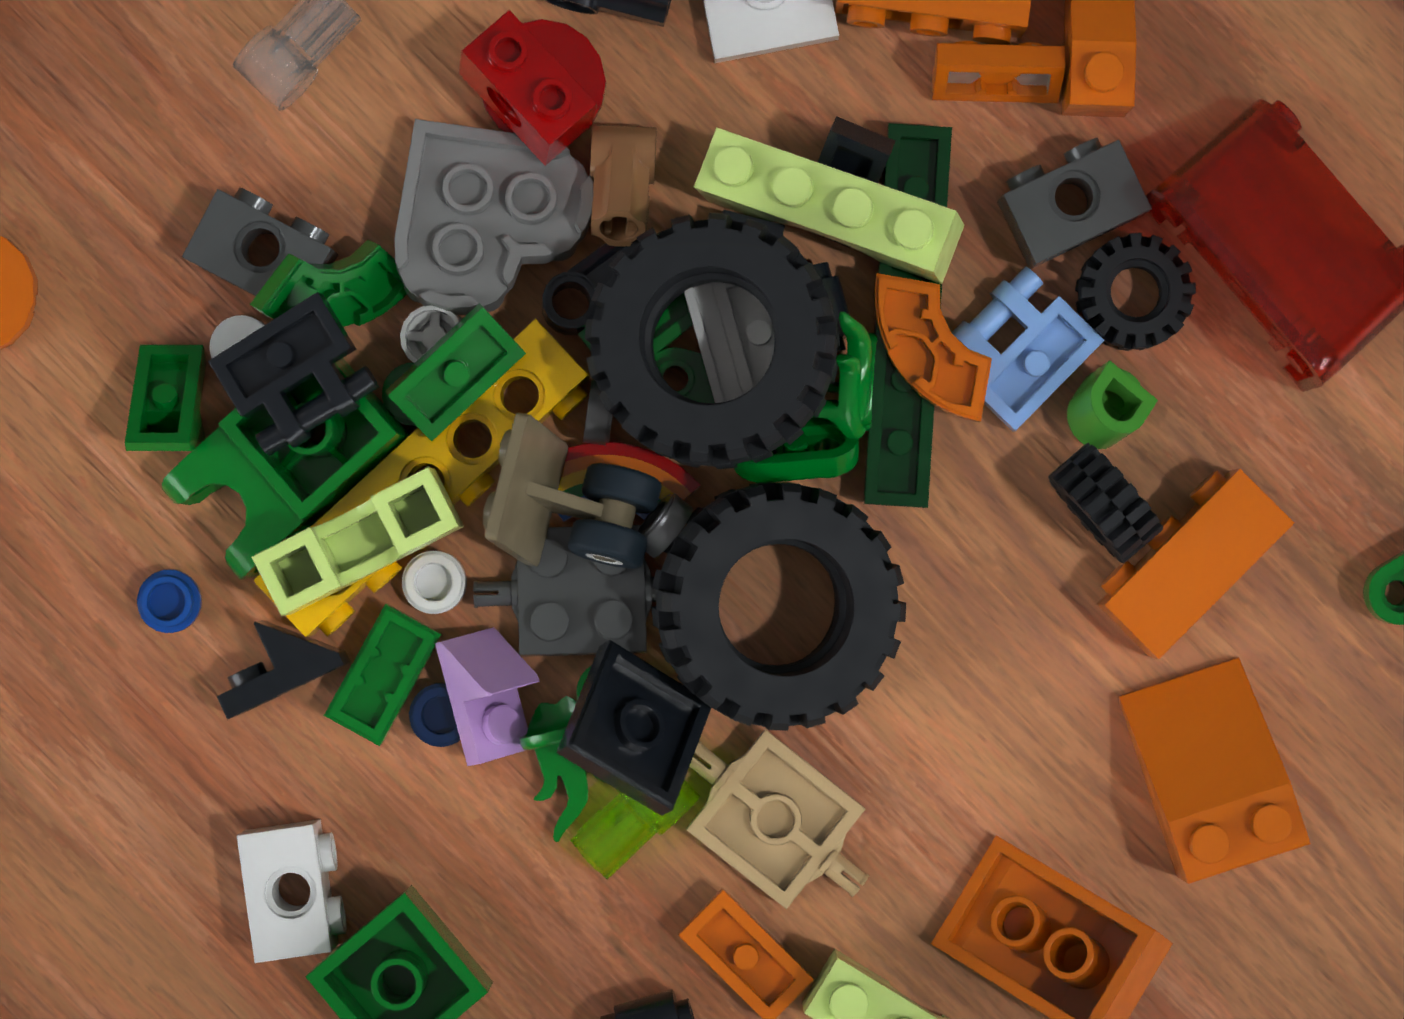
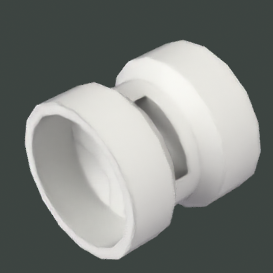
M432 305L422 306L411 312L403 322L400 333L401 346L406 356L412 362H417L462 318L451 311H446Z

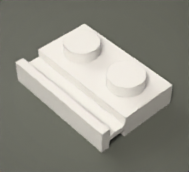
M711 282L685 290L684 294L715 403L730 401L744 395L762 379L772 360L775 338L772 321L767 310L751 293L727 283Z

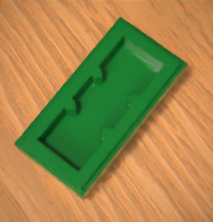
M385 604L324 716L381 746L436 647L435 643L439 642L442 633L395 607Z

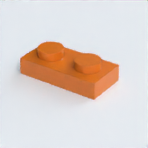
M724 888L678 932V936L762 1019H776L814 980V977Z

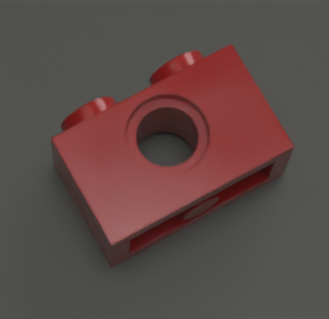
M510 9L461 51L459 74L545 166L592 125L597 107L595 100Z

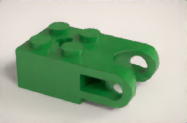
M344 358L335 363L344 378L355 372ZM314 376L286 395L294 408L297 409L324 392ZM371 392L359 400L361 407L347 416L342 417L338 413L326 420L325 436L320 443L313 441L309 443L307 440L296 448L288 444L271 456H268L259 445L255 436L275 423L266 407L249 418L241 417L235 408L218 423L219 427L165 476L162 481V490L175 504L185 505L200 503L209 495L225 486L240 494L246 507V525L236 540L226 549L225 559L227 565L240 580L260 575L252 556L314 525L410 434L380 399Z

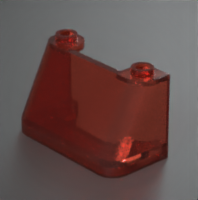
M1258 99L1146 195L1152 208L1148 213L1159 225L1167 219L1176 228L1180 225L1185 227L1177 235L1178 239L1184 246L1190 242L1270 335L1271 339L1268 343L1275 352L1285 347L1289 349V352L1286 354L1289 363L1282 369L1300 390L1304 392L1322 387L1404 311V245L1401 244L1396 248L1298 134L1302 126L1295 114L1280 100L1270 104L1264 99Z

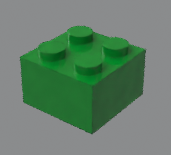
M412 885L305 976L340 1019H457L486 995L493 983L490 977Z

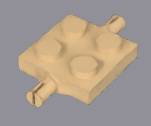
M764 729L743 756L732 761L729 765L702 745V742H698L695 753L710 764L711 767H707L695 756H693L689 767L711 783L712 787L706 804L686 828L689 833L786 910L806 884L822 876L823 873L846 890L851 897L860 890L859 886L843 875L841 871H845L862 886L867 881L869 875L865 874L840 854L847 832L866 810L860 803L766 729Z

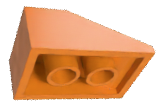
M1239 657L1117 696L1175 874L1178 878L1190 884L1311 844L1290 779Z
M996 835L931 944L1051 1019H1128L1173 943L1155 929Z

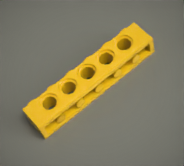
M534 319L514 338L526 354L432 442L417 428L311 527L321 525L370 500V496L412 476L420 467L425 465H434L441 470L445 479L444 487L453 505L461 500L469 507L495 483V480L488 473L500 463L499 449L501 440L508 429H512L516 414L509 412L504 404V392L507 386L518 379H526L535 383L539 392L538 402L526 414L531 415L542 424L553 413L560 420L564 419L585 400L588 394L582 386L590 379L589 375L539 321ZM472 422L484 423L489 428L492 436L489 450L477 458L464 456L457 444L460 430ZM394 562L292 615L285 616L305 637L313 636L319 630L328 637L355 613V610L348 604L366 586L375 594L402 567L397 562ZM261 575L257 576L253 581L275 604Z

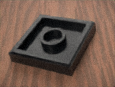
M609 640L598 648L556 753L660 816H663L674 809L711 707L688 691L681 683L612 640Z

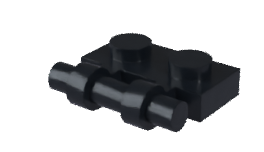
M319 292L208 361L241 417L249 418L265 407L275 423L255 435L259 445L268 456H271L288 444L296 448L312 437L310 432L312 429L338 413L342 417L347 416L361 407L359 402L361 398L379 388L375 377L367 366L362 367L346 378L340 373L335 363L357 349L324 294ZM315 376L324 392L295 409L286 394Z

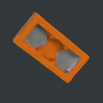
M974 41L937 43L932 75V100L1058 103L1066 68L1065 46H1044L1035 42H1026L1018 45L980 44Z

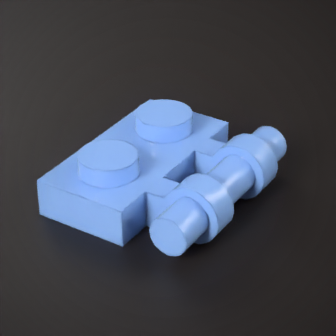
M1027 266L1010 283L1003 280L990 293L993 300L970 323L963 320L951 332L969 350L992 358L984 404L1013 432L1104 341L1060 296L1040 313L1028 299L1043 285V282ZM1012 317L1025 330L1000 354L988 340Z

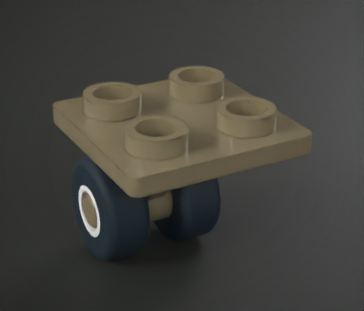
M516 413L512 429H508L501 440L499 462L502 469L496 492H492L488 496L484 506L483 525L486 529L485 538L523 564L537 567L540 563L552 513L582 518L576 520L572 526L568 542V549L572 553L601 564L630 569L639 568L643 564L648 541L643 534L633 530L632 525L635 513H651L656 510L662 488L660 481L649 474L631 468L595 463L588 466L582 486V493L588 499L559 491L558 488L568 452V445L531 415Z

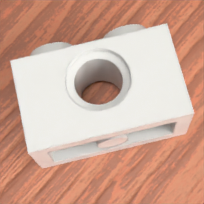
M321 819L249 829L236 835L254 962L260 963L332 952L339 944L337 935L346 934L347 930L343 899L341 896L332 897L328 872L336 871L338 866L336 845L332 832L323 834ZM296 873L306 879L310 887V898L307 904L294 906L284 901L279 892V882L283 874Z

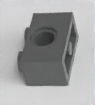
M1098 137L1091 139L1065 152L1063 155L1068 164L1045 174L1041 165H1037L1006 181L1010 191L1003 194L997 203L1028 268L1032 269L1138 219L1152 209L1119 140L1102 147ZM1073 184L1083 190L1087 199L1086 210L1083 214L1077 216L1067 215L1058 208L1055 201V192L1058 186Z
M239 187L234 197L217 189L182 257L256 296L288 253L309 264H331L335 262L338 254L330 247L324 245L330 234L299 217H295L291 226L269 216L273 204ZM262 234H273L279 241L277 258L267 266H254L249 259L250 244L256 237Z

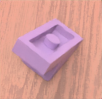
M494 627L435 643L467 766L482 764L525 751L521 747L519 738L527 734L528 727L517 688L540 682L536 672Z

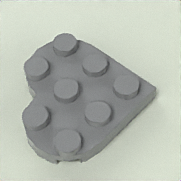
M415 119L394 238L396 268L404 284L407 296L423 306L432 305L446 311H451L455 315H467L479 303L487 312H491L501 306L505 295L514 287L523 264H545L551 261H564L570 258L575 253L577 245L586 236L592 218L593 181L590 175L588 177L584 166L570 155V150L567 147L545 166L515 133Z

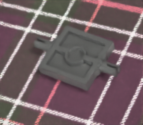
M632 525V529L638 531L641 525ZM548 527L540 563L537 567L523 564L517 560L511 581H474L473 591L475 593H498L497 595H473L475 608L512 606L518 621L519 655L521 657L596 655L599 646L609 640H612L632 654L647 653L646 621L652 607V602L657 600V590L652 588L655 576L651 577V571L645 557L643 564L639 568L634 569L594 562L577 556L568 549L572 527Z

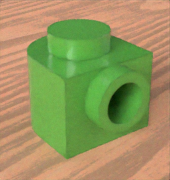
M1109 360L1085 377L1070 400L1067 408L1068 425L1073 435L1082 444L1089 443L1097 449H1107L1139 429L1158 400L1141 386L1134 375L1120 369Z

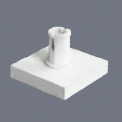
M703 0L715 63L834 41L839 38L832 0Z

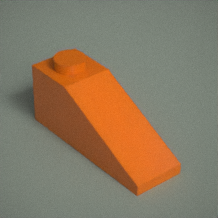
M1065 0L1063 46H1065L1066 68L1062 83L1061 115L1125 117L1135 106V0Z

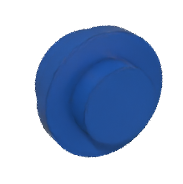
M162 570L152 574L143 582L137 596V607L143 621L152 629L163 633H175L191 626L197 619L202 606V596L197 583L189 575L178 570Z

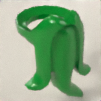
M840 312L839 321L847 339V354H839L836 357L840 370V381L834 382V384L830 383L827 392L839 394V400H826L827 402L817 418L829 419L846 437L856 440L864 435L865 431L869 430L872 425L874 364L878 338L875 333L867 332L866 328L848 313Z
M565 696L556 704L540 703L529 723L527 734L519 738L521 747L524 750H535L544 777L542 789L534 797V801H544L551 798L557 789L558 776L562 777L568 802L554 828L553 839L555 842L560 841L563 833L580 815L588 801L589 793L587 771L556 753L577 701L569 696Z

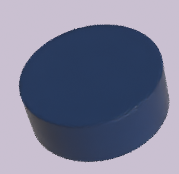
M435 683L422 689L413 699L409 711L410 724L416 736L426 744L436 747H446L459 742L460 736L446 684Z

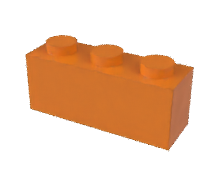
M1241 469L1229 470L1224 476L1218 470L1213 471L1190 494V497L1196 504L1179 521L1173 515H1170L1161 523L1163 530L1147 543L1152 549L1135 566L1128 560L1125 563H1121L1100 585L1107 594L1097 605L1150 658L1160 659L1294 524Z

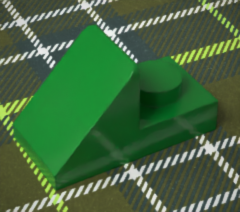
M140 345L124 442L126 451H192L206 439L200 413L206 368L203 345Z

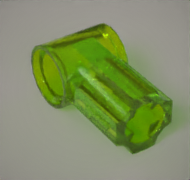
M685 779L673 811L663 816L616 789L618 794L578 829L570 841L589 864L608 880L656 833L659 836L665 833L699 800L701 796Z

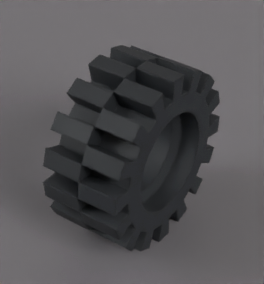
M1130 233L1128 236L1121 238L1118 236L1097 249L1081 268L1082 273L1076 281L1075 292H1078V301L1075 302L1078 313L1082 312L1085 321L1104 339L1102 343L1105 345L1112 344L1118 346V350L1125 351L1139 349L1140 351L1151 348L1176 334L1184 326L1183 322L1186 317L1191 315L1194 304H1191L1192 295L1196 294V283H1191L1189 273L1192 272L1191 266L1188 261L1186 263L1182 262L1178 256L1181 253L1174 245L1168 247L1163 244V238L1155 235L1144 237L1141 236L1142 233ZM1125 269H1142L1148 272L1158 285L1159 297L1157 304L1145 316L1132 317L1125 315L1113 303L1111 297L1113 280L1118 273Z
M1089 443L1081 447L1048 476L1049 482L1057 490L1056 493L1067 503L1070 511L1080 519L1081 524L1094 535L1095 539L1102 546L1104 545L1107 551L1121 563L1129 560L1163 530L1157 515L1150 510L1151 507L1146 500L1139 496L1137 489L1132 483L1129 484L1124 478L1123 473L1116 466L1114 467L1103 453L1100 454L1097 448Z

